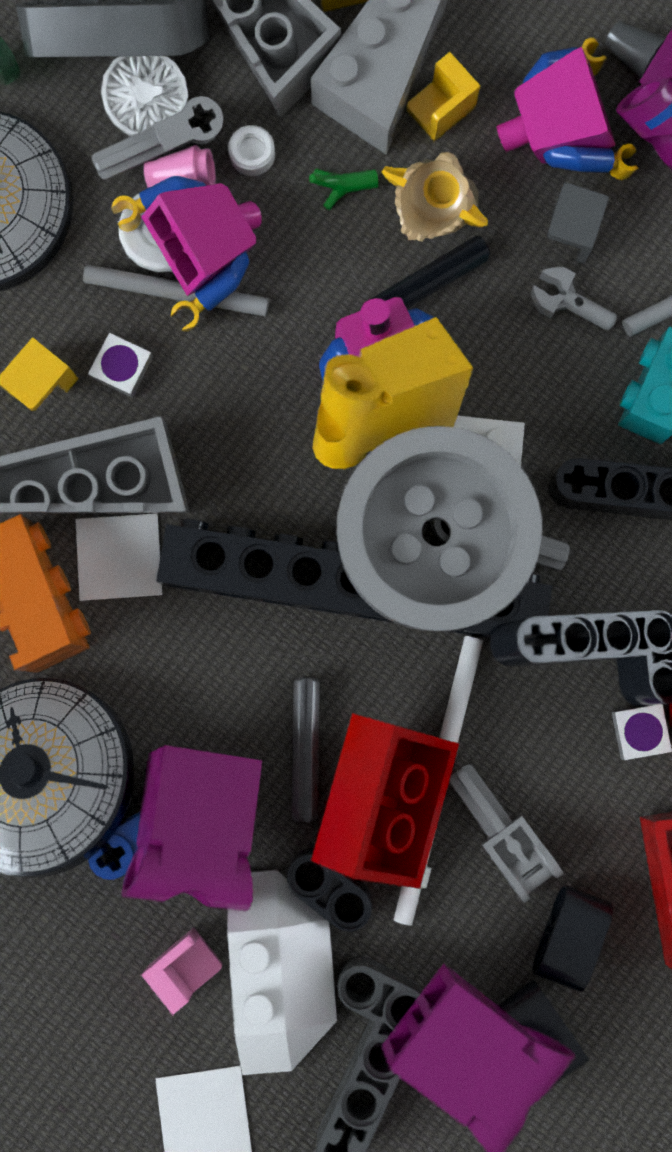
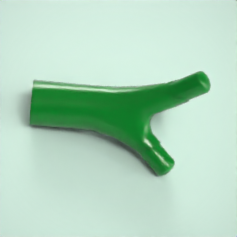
M317 168L309 176V182L333 189L324 203V207L327 210H331L335 203L347 193L378 188V175L375 169L351 173H330Z

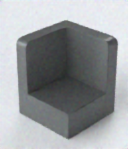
M564 182L551 215L552 220L547 237L551 240L579 248L576 261L585 264L593 249L609 196Z

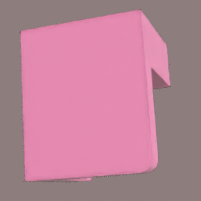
M192 928L150 963L141 976L171 1014L174 1015L189 1002L192 994L221 970L222 962L198 931Z

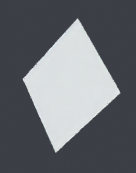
M158 513L75 519L80 601L162 595V585L156 582L160 562Z
M241 1066L155 1078L164 1152H252Z

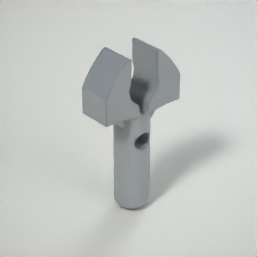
M565 267L548 268L541 272L539 278L555 285L558 288L559 294L554 296L548 295L544 290L534 285L531 290V297L539 313L551 319L555 311L567 309L604 330H610L614 326L617 319L615 313L575 291L572 280L576 273Z

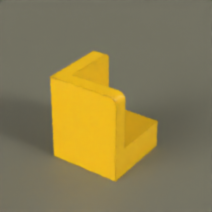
M449 52L435 63L433 82L408 101L407 112L436 141L476 108L480 84Z
M33 337L0 374V386L31 411H35L56 386H59L67 393L78 380V377L68 365Z

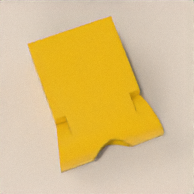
M437 317L362 348L359 357L354 355H338L329 360L325 367L321 403L318 409L312 447L315 457L323 465L332 469H347L360 463L368 452L373 451L388 439L401 433L423 427H454L473 367Z

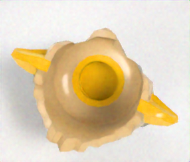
M442 152L435 160L425 159L422 162L410 165L408 168L385 166L382 169L384 177L390 183L397 186L395 190L396 210L400 216L401 232L407 235L408 240L423 241L425 238L433 239L434 237L454 233L465 225L480 228L488 225V219L478 209L479 190L475 183L464 175L463 168L454 154Z

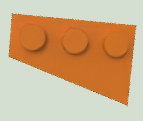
M21 514L0 523V630L2 632L9 630L18 650L17 653L9 656L14 670L39 673L89 649L90 647L85 637L90 635L91 631L79 608L72 610L65 593L71 591V587L62 568L59 565L53 567L45 550L51 548V543L44 528L39 522L33 524L31 520Z

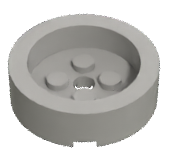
M433 426L413 429L392 437L376 447L364 458L351 475L344 489L338 510V548L344 570L357 593L371 608L385 618L399 625L422 631L437 632L465 628L480 623L504 609L521 592L535 568L542 541V518L539 501L522 467L507 451L492 440L480 434L455 427ZM438 518L449 527L450 538L444 545L432 546L423 539L422 527L427 521Z

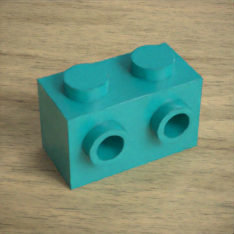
M668 327L658 340L650 338L638 364L644 366L638 382L630 381L619 404L625 410L618 426L659 445L672 436L671 327Z

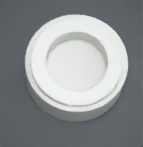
M255 125L241 127L234 132L229 140L228 151L230 161L233 167L241 174L258 176L268 171L275 159L274 141L271 135L262 127Z

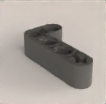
M30 0L16 4L24 53L29 57L175 56L190 53L210 40L206 0Z
M364 956L352 957L341 966L338 974V993L342 1003L347 1008L370 1020L319 1126L316 1152H336L331 1150V1144L336 1145L340 1141L344 1132V1122L349 1125L347 1132L348 1147L342 1145L338 1152H366L401 1078L390 1070L387 1061H376L369 1052L375 1044L385 1042L403 1018V1016H399L392 1011L391 1006L394 1000L403 995L412 996L417 999L423 991L414 980ZM359 972L368 974L374 981L372 988L364 994L353 993L346 985L351 975ZM357 1089H365L374 1095V1100L370 1105L359 1108L353 1106L349 1102L348 1097Z

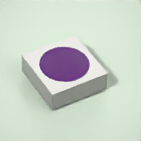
M109 333L88 375L92 379L133 398L153 359V355L151 352Z
M650 705L612 712L621 760L672 752L663 705Z

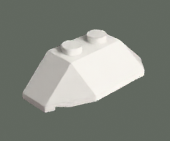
M277 869L251 871L253 884L251 907L247 912L228 910L227 929L235 1040L242 1075L292 1071L337 1021L329 921L298 898L291 891L287 878Z

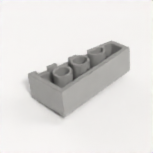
M209 0L277 113L282 118L311 88V77L342 37L341 29L311 0Z
M368 0L311 77L312 105L386 155L448 0Z
M162 416L0 456V514L190 513L167 422Z

